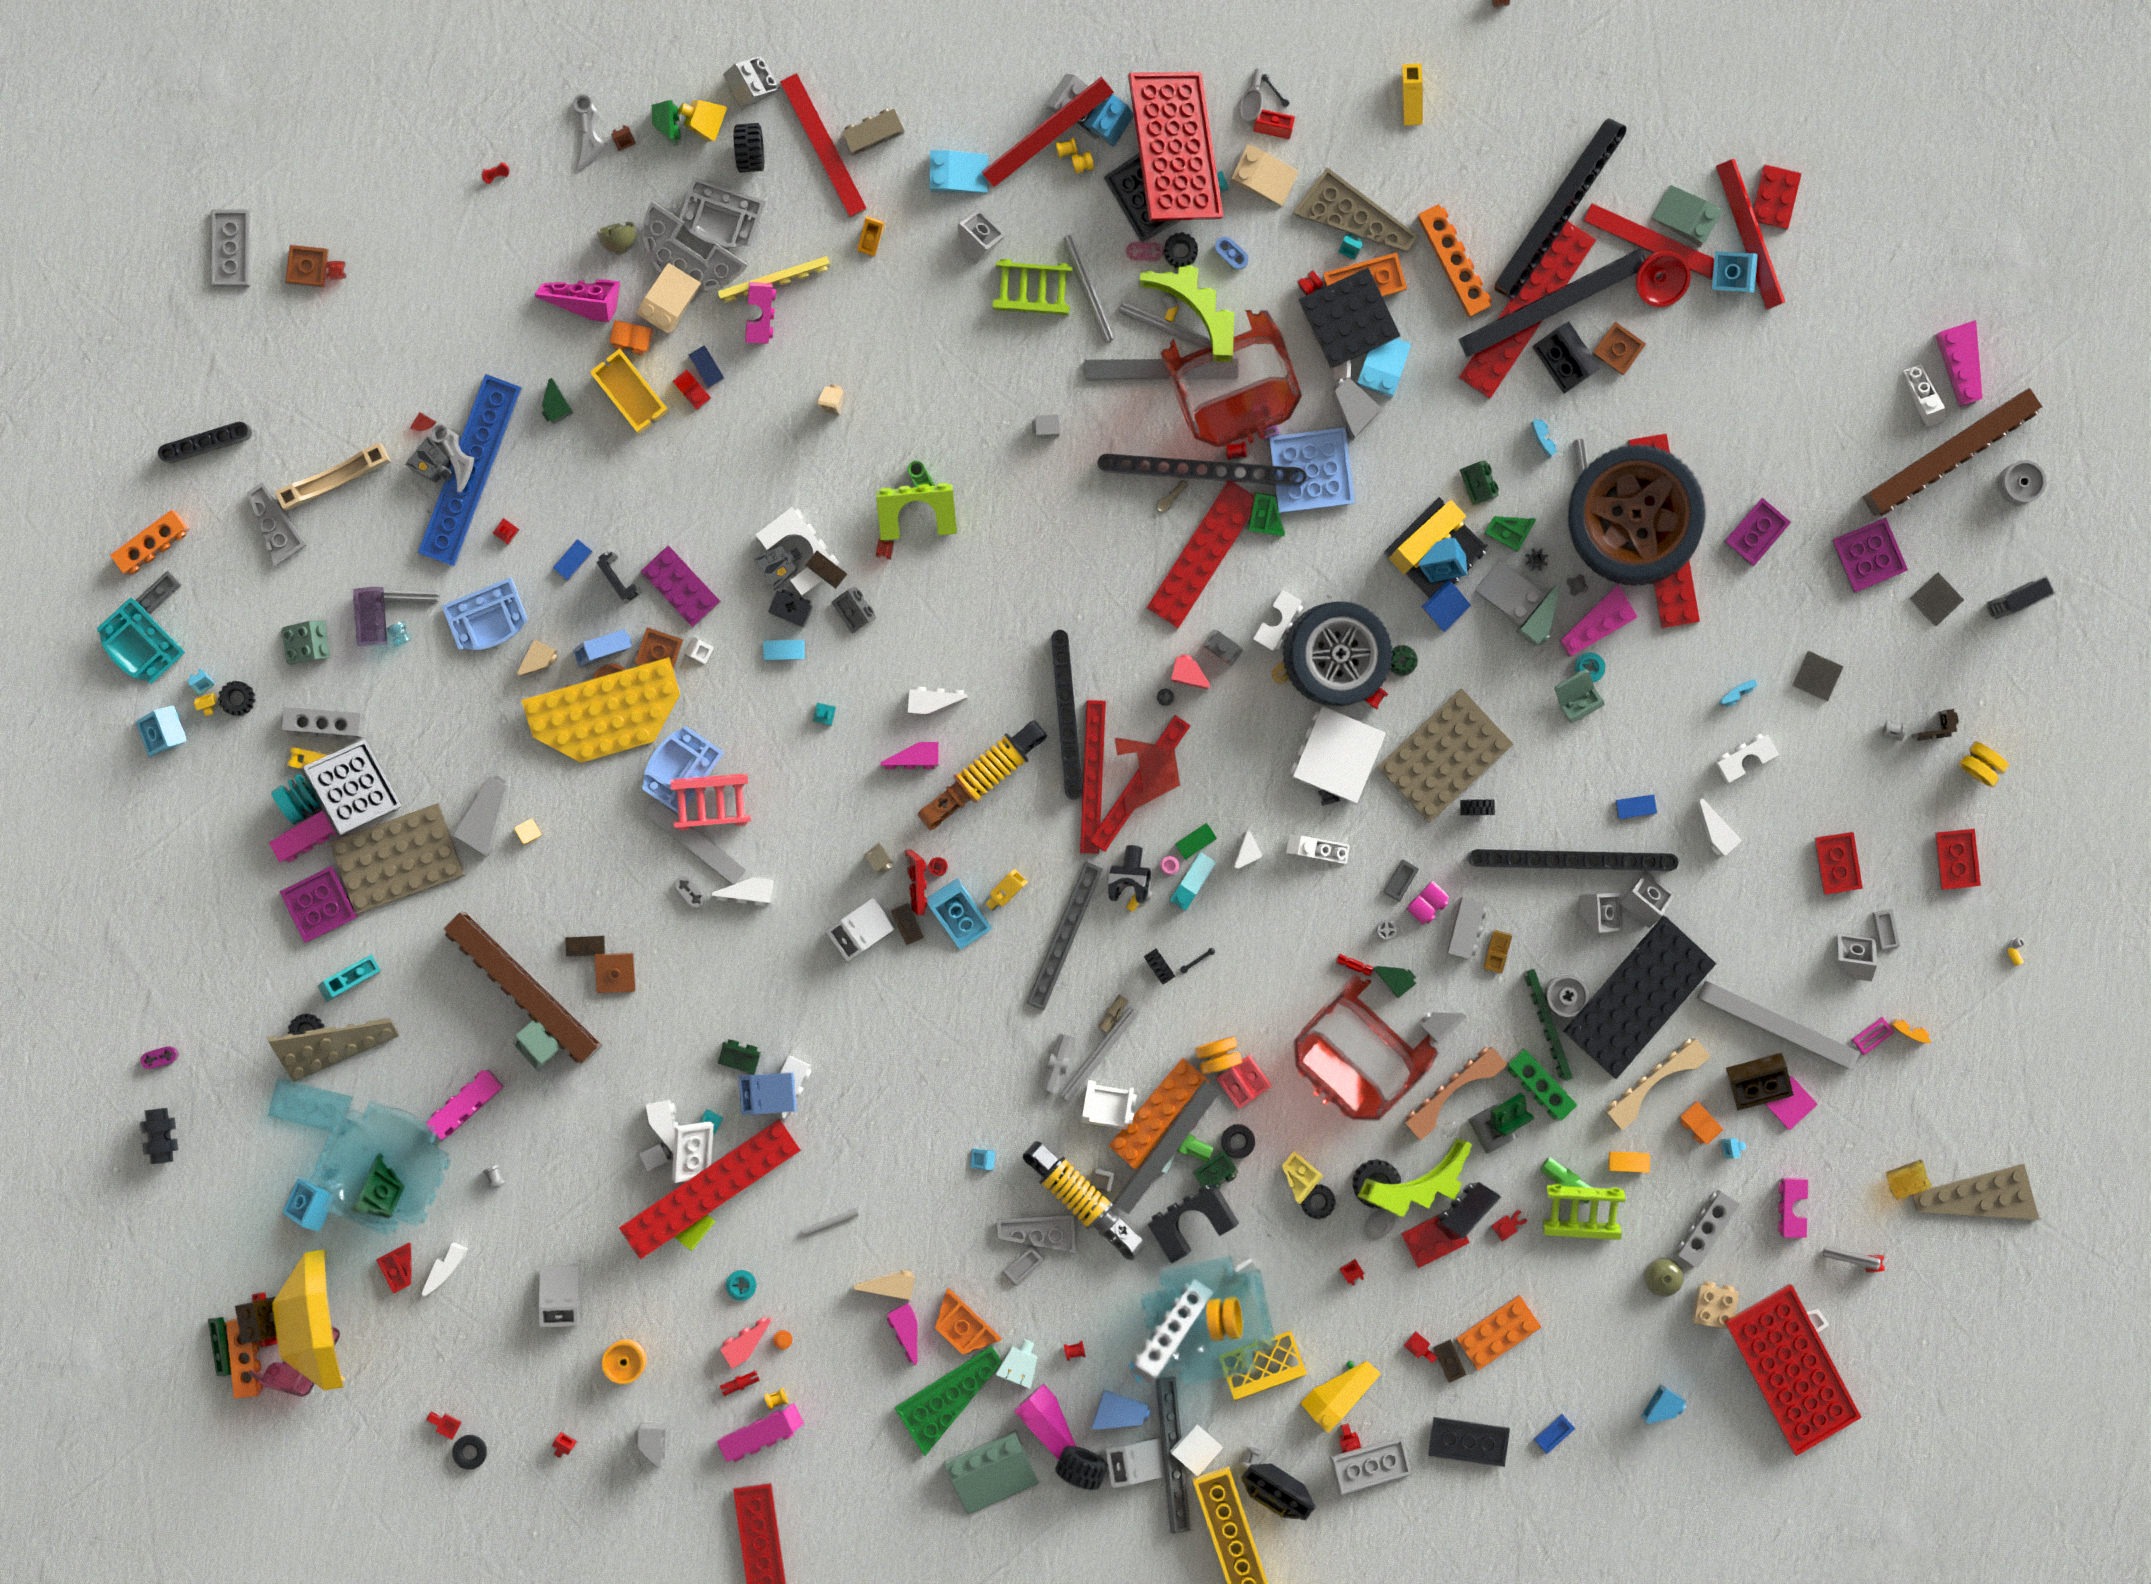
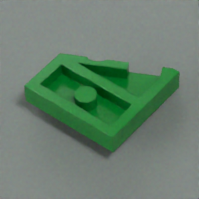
M1255 492L1248 526L1249 531L1285 536L1274 495Z
M1494 516L1484 534L1518 552L1536 519Z

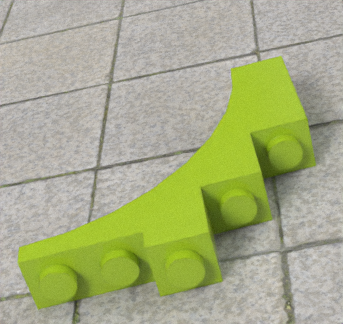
M1190 265L1179 267V274L1173 272L1161 274L1153 271L1140 273V287L1172 294L1189 306L1201 319L1212 344L1213 362L1233 361L1235 312L1229 310L1215 311L1216 290L1208 287L1197 289L1198 268Z
M1456 1138L1450 1151L1438 1165L1418 1179L1406 1183L1383 1184L1366 1179L1358 1196L1401 1217H1404L1408 1211L1411 1201L1429 1209L1435 1199L1436 1192L1455 1200L1462 1184L1461 1181L1457 1180V1177L1462 1171V1166L1470 1153L1472 1144Z

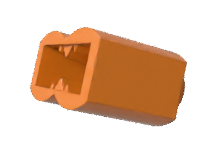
M614 320L609 343L614 345V349L624 351L625 348L632 349V353L643 355V352H649L653 330L648 327Z
M1695 1101L1679 1116L1681 1119L1679 1123L1687 1131L1689 1129L1695 1134L1693 1138L1700 1145L1702 1143L1708 1145L1724 1130L1698 1101Z

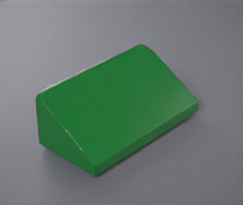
M1205 823L1175 843V845L1186 860L1217 838L1208 823Z

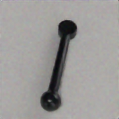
M1263 74L1262 80L1266 81L1268 85L1272 88V90L1276 93V95L1280 98V100L1282 101V106L1288 107L1289 100L1284 99V97L1280 94V92L1269 80V76L1267 74Z
M1209 948L1208 952L1187 966H1182L1180 968L1181 972L1186 973L1189 968L1207 956L1214 955L1215 949Z

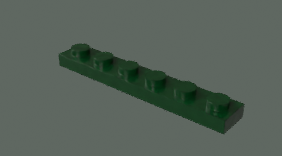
M1533 968L1526 970L1527 975L1524 976L1527 987L1531 986L1533 993L1530 996L1533 1004L1538 1006V1019L1540 1023H1544L1546 1030H1543L1545 1039L1550 1041L1552 1048L1549 1050L1553 1060L1556 1059L1559 1065L1556 1067L1557 1073L1560 1078L1563 1077V1080L1572 1079L1573 1076L1536 971Z

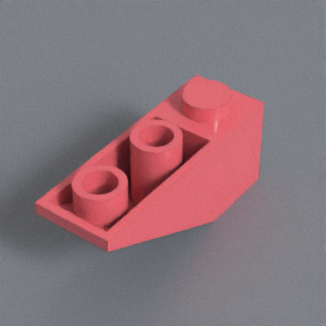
M765 1316L755 1322L756 1326L752 1329L746 1327L739 1332V1337L735 1339L730 1337L722 1342L723 1346L720 1350L732 1369L749 1359L770 1324L771 1317L768 1319Z

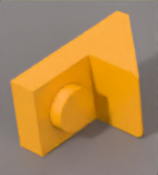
M866 216L857 251L876 256L881 236L885 230L884 222Z

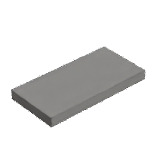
M211 209V286L250 287L251 210Z
M1402 1436L1330 1457L1339 1495L1412 1475Z

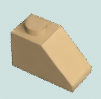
M534 639L517 674L524 676L549 668L550 665L553 666L558 657L556 655L557 650Z

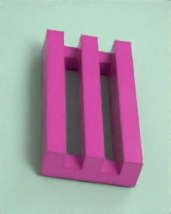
M1881 1017L1851 1040L1861 1051V1054L1865 1055L1892 1035L1894 1031L1887 1021ZM1883 1023V1026H1881L1879 1029H1877L1875 1032H1873L1871 1035L1865 1038L1862 1042H1858V1040H1860L1862 1037H1864L1878 1025ZM1883 1030H1888V1032L1865 1049L1862 1047Z

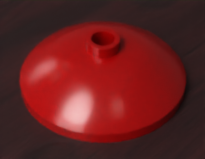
M1660 251L1652 254L1641 264L1637 271L1635 285L1638 295L1644 302L1654 307H1666L1676 303L1684 296L1691 280L1690 267L1687 261L1675 252Z

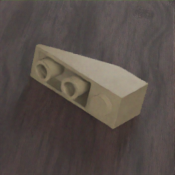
M880 843L864 854L876 873H886L893 867L891 863L894 860Z

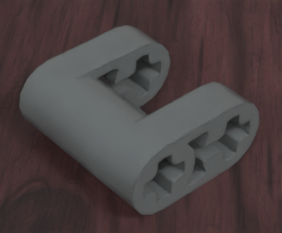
M1497 1103L1468 1119L1486 1154L1518 1138L1516 1131L1507 1136L1502 1134L1496 1136L1489 1123V1120L1492 1119L1491 1110L1501 1103Z

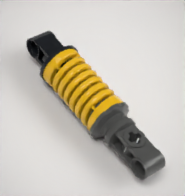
M1035 1141L1022 1156L1023 1160L1041 1176L1038 1182L1040 1185L1042 1184L1047 1190L1052 1188V1195L1059 1192L1056 1195V1199L1060 1200L1063 1198L1061 1201L1063 1205L1069 1202L1067 1209L1071 1210L1074 1208L1072 1211L1073 1215L1080 1213L1078 1220L1086 1226L1087 1230L1092 1227L1096 1228L1099 1231L1098 1234L1103 1235L1124 1258L1128 1260L1135 1259L1145 1247V1243L1141 1237L1136 1235L1119 1218L1118 1214H1114L1110 1210L1113 1205L1112 1202L1105 1196H1100L1101 1193L1095 1191V1187L1090 1186L1089 1181H1084L1085 1178L1082 1175L1079 1176V1171H1073L1074 1167L1070 1165L1064 1156L1057 1159L1043 1143Z

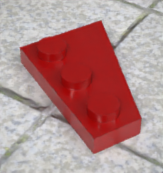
M912 849L905 850V857H909L910 866L907 867V874H909V878L912 881V884L909 885L912 911L917 915H925V908H927V899L924 892L927 889L926 879L924 878L926 862Z

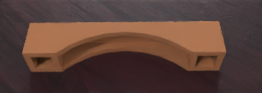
M1484 1047L1478 1052L1479 1057L1476 1060H1469L1463 1066L1464 1070L1460 1074L1458 1072L1454 1073L1448 1079L1450 1082L1445 1087L1442 1084L1434 1091L1436 1095L1431 1099L1427 1097L1420 1103L1421 1108L1416 1112L1412 1110L1405 1117L1407 1120L1404 1123L1420 1141L1435 1129L1441 1107L1456 1089L1472 1080L1494 1077L1507 1066V1063L1493 1047Z

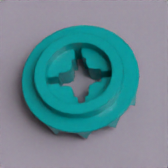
M1584 653L1576 660L1574 671L1578 673L1585 670L1586 668L1582 665H1589L1593 660L1592 667L1598 671H1590L1593 683L1597 682L1605 673V662L1596 653Z
M737 1270L727 1278V1293L735 1300H747L756 1291L755 1277L749 1271ZM741 1277L743 1283L750 1285L744 1287L742 1293L739 1287L733 1286V1284L740 1282Z

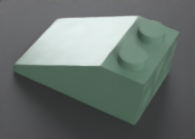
M1670 185L1651 219L1701 247L1723 210L1702 198Z
M1558 585L1551 588L1517 631L1518 634L1533 646L1544 644L1550 636L1548 632L1552 626L1560 586Z
M532 1021L515 1035L513 1045L538 1072L559 1049L557 1048L558 1043L553 1037L548 1038L544 1033L546 1031L539 1022L535 1023Z

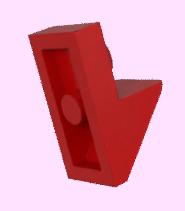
M687 369L672 381L696 410L712 399Z

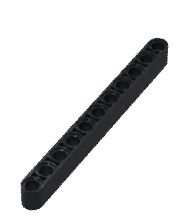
M1607 118L1497 279L1494 286L1496 292L1510 299L1516 298L1624 138L1627 131L1625 125L1611 118Z
M1642 249L1635 250L1461 337L1458 341L1465 356H1472L1636 274L1641 264L1646 260Z
M1102 454L1097 461L1099 468L1106 473L1294 487L1304 485L1307 479L1305 471L1296 467L1120 454ZM1105 458L1112 460V464L1108 468L1102 467L1101 464ZM1123 460L1131 462V466L1128 469L1121 468ZM1143 461L1150 463V468L1146 471L1140 469V464ZM1161 463H1168V471H1159ZM1181 464L1188 466V471L1184 474L1178 472V467ZM1201 465L1207 467V473L1204 475L1197 473V468ZM1217 468H1226V474L1221 477L1216 474ZM1238 468H1243L1246 474L1244 477L1238 478L1235 476V471ZM1256 470H1263L1265 476L1262 479H1256L1254 473ZM1276 471L1284 473L1282 480L1277 481L1273 478ZM1294 473H1301L1303 480L1295 482L1292 479Z
M1475 849L1470 851L1467 856L1468 863L1475 867L1671 871L1676 869L1679 863L1677 856L1671 853ZM1475 852L1481 855L1479 863L1472 861V855ZM1494 853H1498L1501 857L1498 864H1494L1491 861V856ZM1513 853L1518 854L1520 857V861L1517 864H1513L1510 861V856ZM1532 854H1536L1539 857V862L1536 865L1530 863L1529 858ZM1552 854L1558 857V862L1555 865L1549 863V857ZM1570 855L1577 857V863L1574 866L1568 863ZM1590 855L1596 857L1597 861L1594 866H1590L1587 863V858ZM1610 855L1616 860L1613 866H1609L1606 862L1607 857ZM1628 856H1632L1635 859L1632 867L1626 864ZM1648 856L1654 859V864L1651 867L1645 864V859ZM1666 857H1671L1673 860V865L1670 868L1664 864Z

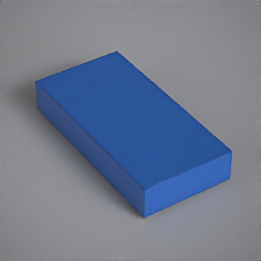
M577 539L555 564L553 569L566 580H569L593 551Z
M1654 794L1616 800L1618 819L1657 813Z
M1561 1414L1540 1432L1534 1440L1548 1454L1575 1428Z

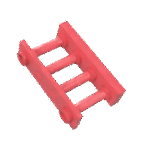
M747 773L670 779L671 790L675 789L678 800L679 821H673L674 828L678 827V830H688L689 826L735 823V825L741 826L751 822L750 815H744L742 787H744V784H748ZM725 785H733V788H735L737 816L725 817L723 794ZM713 786V789L716 791L717 817L706 818L704 790H706V787ZM686 788H694L696 791L698 819L687 820Z

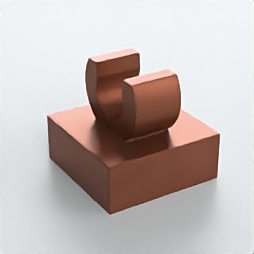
M623 125V129L619 131L613 129L611 136L618 151L636 144L629 126Z

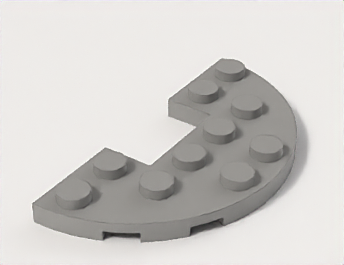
M651 201L644 219L643 239L646 252L649 254L653 266L660 274L666 265L670 263L701 282L697 291H708L728 285L747 268V263L718 244L713 246L705 259L675 239L685 222L654 201Z

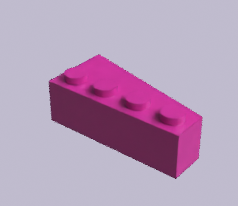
M1976 320L1937 333L1935 337L1959 407L1983 399Z
M322 810L268 843L279 863L284 861L290 863L298 858V854H305L313 850V846L325 843L329 840V837L336 836V833Z
M795 1403L788 1405L782 1412L778 1410L765 1417L764 1420L761 1418L749 1424V1427L744 1426L723 1436L717 1443L726 1462L731 1460L737 1462L743 1459L744 1454L748 1452L752 1455L761 1450L760 1447L764 1445L767 1448L778 1443L777 1440L782 1437L784 1440L794 1436L793 1432L801 1427L804 1422Z

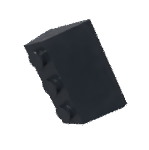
M1569 321L1532 346L1563 394L1601 369Z
M1470 1182L1464 1187V1193L1460 1197L1457 1196L1455 1200H1452L1450 1203L1451 1207L1448 1210H1444L1438 1216L1439 1220L1435 1225L1450 1240L1464 1239L1498 1202L1501 1196L1480 1182Z

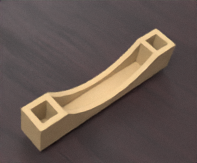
M377 443L322 473L292 483L275 491L282 508L289 511L389 464L391 460L384 445Z
M1689 1038L1681 1044L1682 1048L1678 1052L1675 1050L1666 1057L1667 1061L1662 1065L1658 1063L1651 1069L1652 1073L1649 1076H1642L1636 1082L1638 1085L1633 1089L1629 1087L1621 1094L1623 1097L1620 1100L1616 1101L1615 1099L1607 1105L1606 1114L1620 1130H1624L1637 1119L1643 1098L1657 1081L1676 1071L1697 1069L1711 1057L1697 1039L1693 1038L1691 1040Z

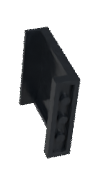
M1438 497L1383 553L1390 557L1445 505L1444 501ZM1465 524L1457 531L1453 529L1449 532L1450 538H1455L1466 554L1468 571L1473 566L1471 562L1476 557L1480 559L1487 552L1485 548L1488 545L1484 544ZM1413 566L1406 573L1429 598L1447 581L1442 580L1430 583L1420 566L1417 568ZM1457 577L1449 580L1455 584L1460 578Z

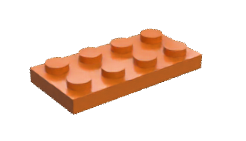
M1397 252L1323 273L1325 284L1328 286L1365 268H1369L1382 297L1407 290Z
M1518 1295L1456 1337L1476 1369L1480 1370L1539 1330L1541 1326L1521 1296Z

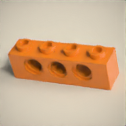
M171 509L110 554V556L123 574L133 575L140 570L142 564H148L153 561L157 553L168 550L173 541L183 539L187 535L186 532L189 528L178 513ZM165 528H169L170 534L164 538L162 532ZM153 539L155 545L153 548L148 549L147 542ZM135 550H137L139 552L138 559L133 560L131 555Z
M231 1319L226 1324L234 1399L255 1397L263 1391L262 1379H259L261 1362L257 1359L259 1342L242 1344L237 1319ZM242 1353L249 1355L250 1360L248 1363L242 1360ZM244 1372L251 1374L250 1382L244 1379Z

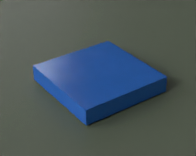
M1448 579L1421 607L1436 625L1445 632L1471 604Z

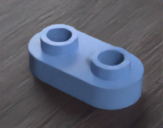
M1221 237L1216 241L1215 250L1217 254L1232 268L1241 270L1247 266V253L1231 238ZM1223 244L1228 246V249L1225 251L1221 249ZM1240 257L1242 262L1236 263L1235 258Z

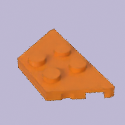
M949 1287L946 1289L935 1329L962 1355L1002 1340V1337Z

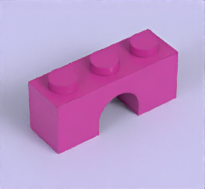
M749 282L748 304L759 306L762 309V314L756 320H746V342L769 344V338L773 339V327H770V319L774 320L775 308H771V303L775 301L776 289H773L772 283Z
M1782 1178V1182H1779L1778 1192L1781 1194V1202H1778V1213H1781V1221H1778V1232H1781L1780 1236L1807 1238V1218L1796 1217L1792 1211V1206L1799 1199H1808V1179Z

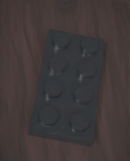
M1433 1416L1428 1456L1505 1467L1510 1428Z

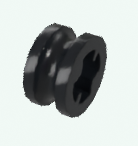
M1162 689L1157 694V701L1163 706L1170 705L1174 700V694L1170 689ZM1164 692H1168V696L1171 695V699H1168L1167 703L1162 702L1163 699L1160 700V695H1163Z

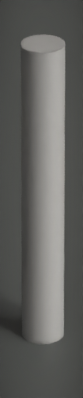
M855 1208L803 1229L805 1236L856 1217L859 1215V1212Z

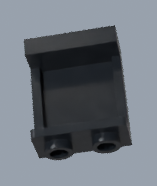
M607 551L598 557L597 565L622 601L628 603L642 593L640 588L634 583L625 588L610 566L613 561L618 559L615 553Z

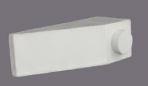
M1701 798L1697 801L1709 843L1712 845L1711 850L1717 856H1726L1742 840L1708 803Z

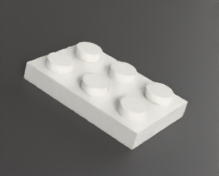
M711 1122L675 1127L672 1180L675 1183L688 1181L711 1165L714 1126Z

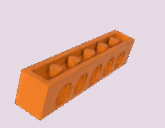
M1437 204L1419 213L1417 219L1468 319L1489 309L1492 300L1487 292L1484 293L1481 287L1483 282L1480 276H1476L1473 271V262L1470 258H1466L1464 254L1466 249L1461 241L1458 242L1455 236L1457 234L1455 227L1447 221L1448 214L1445 208H1441ZM1435 222L1441 223L1443 230H1435L1433 224ZM1442 240H1450L1452 246L1445 248L1442 245ZM1451 257H1459L1461 261L1460 264H1452L1450 260ZM1466 273L1469 276V281L1462 282L1459 275ZM1468 291H1476L1478 298L1471 299L1468 296Z

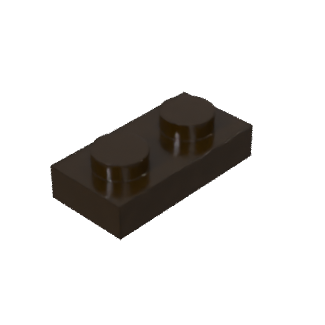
M816 551L805 565L835 589L848 575L819 551Z
M909 903L891 910L906 946L924 938Z
M605 936L565 937L566 957L605 954Z
M1450 1339L1433 1346L1449 1383L1466 1376Z

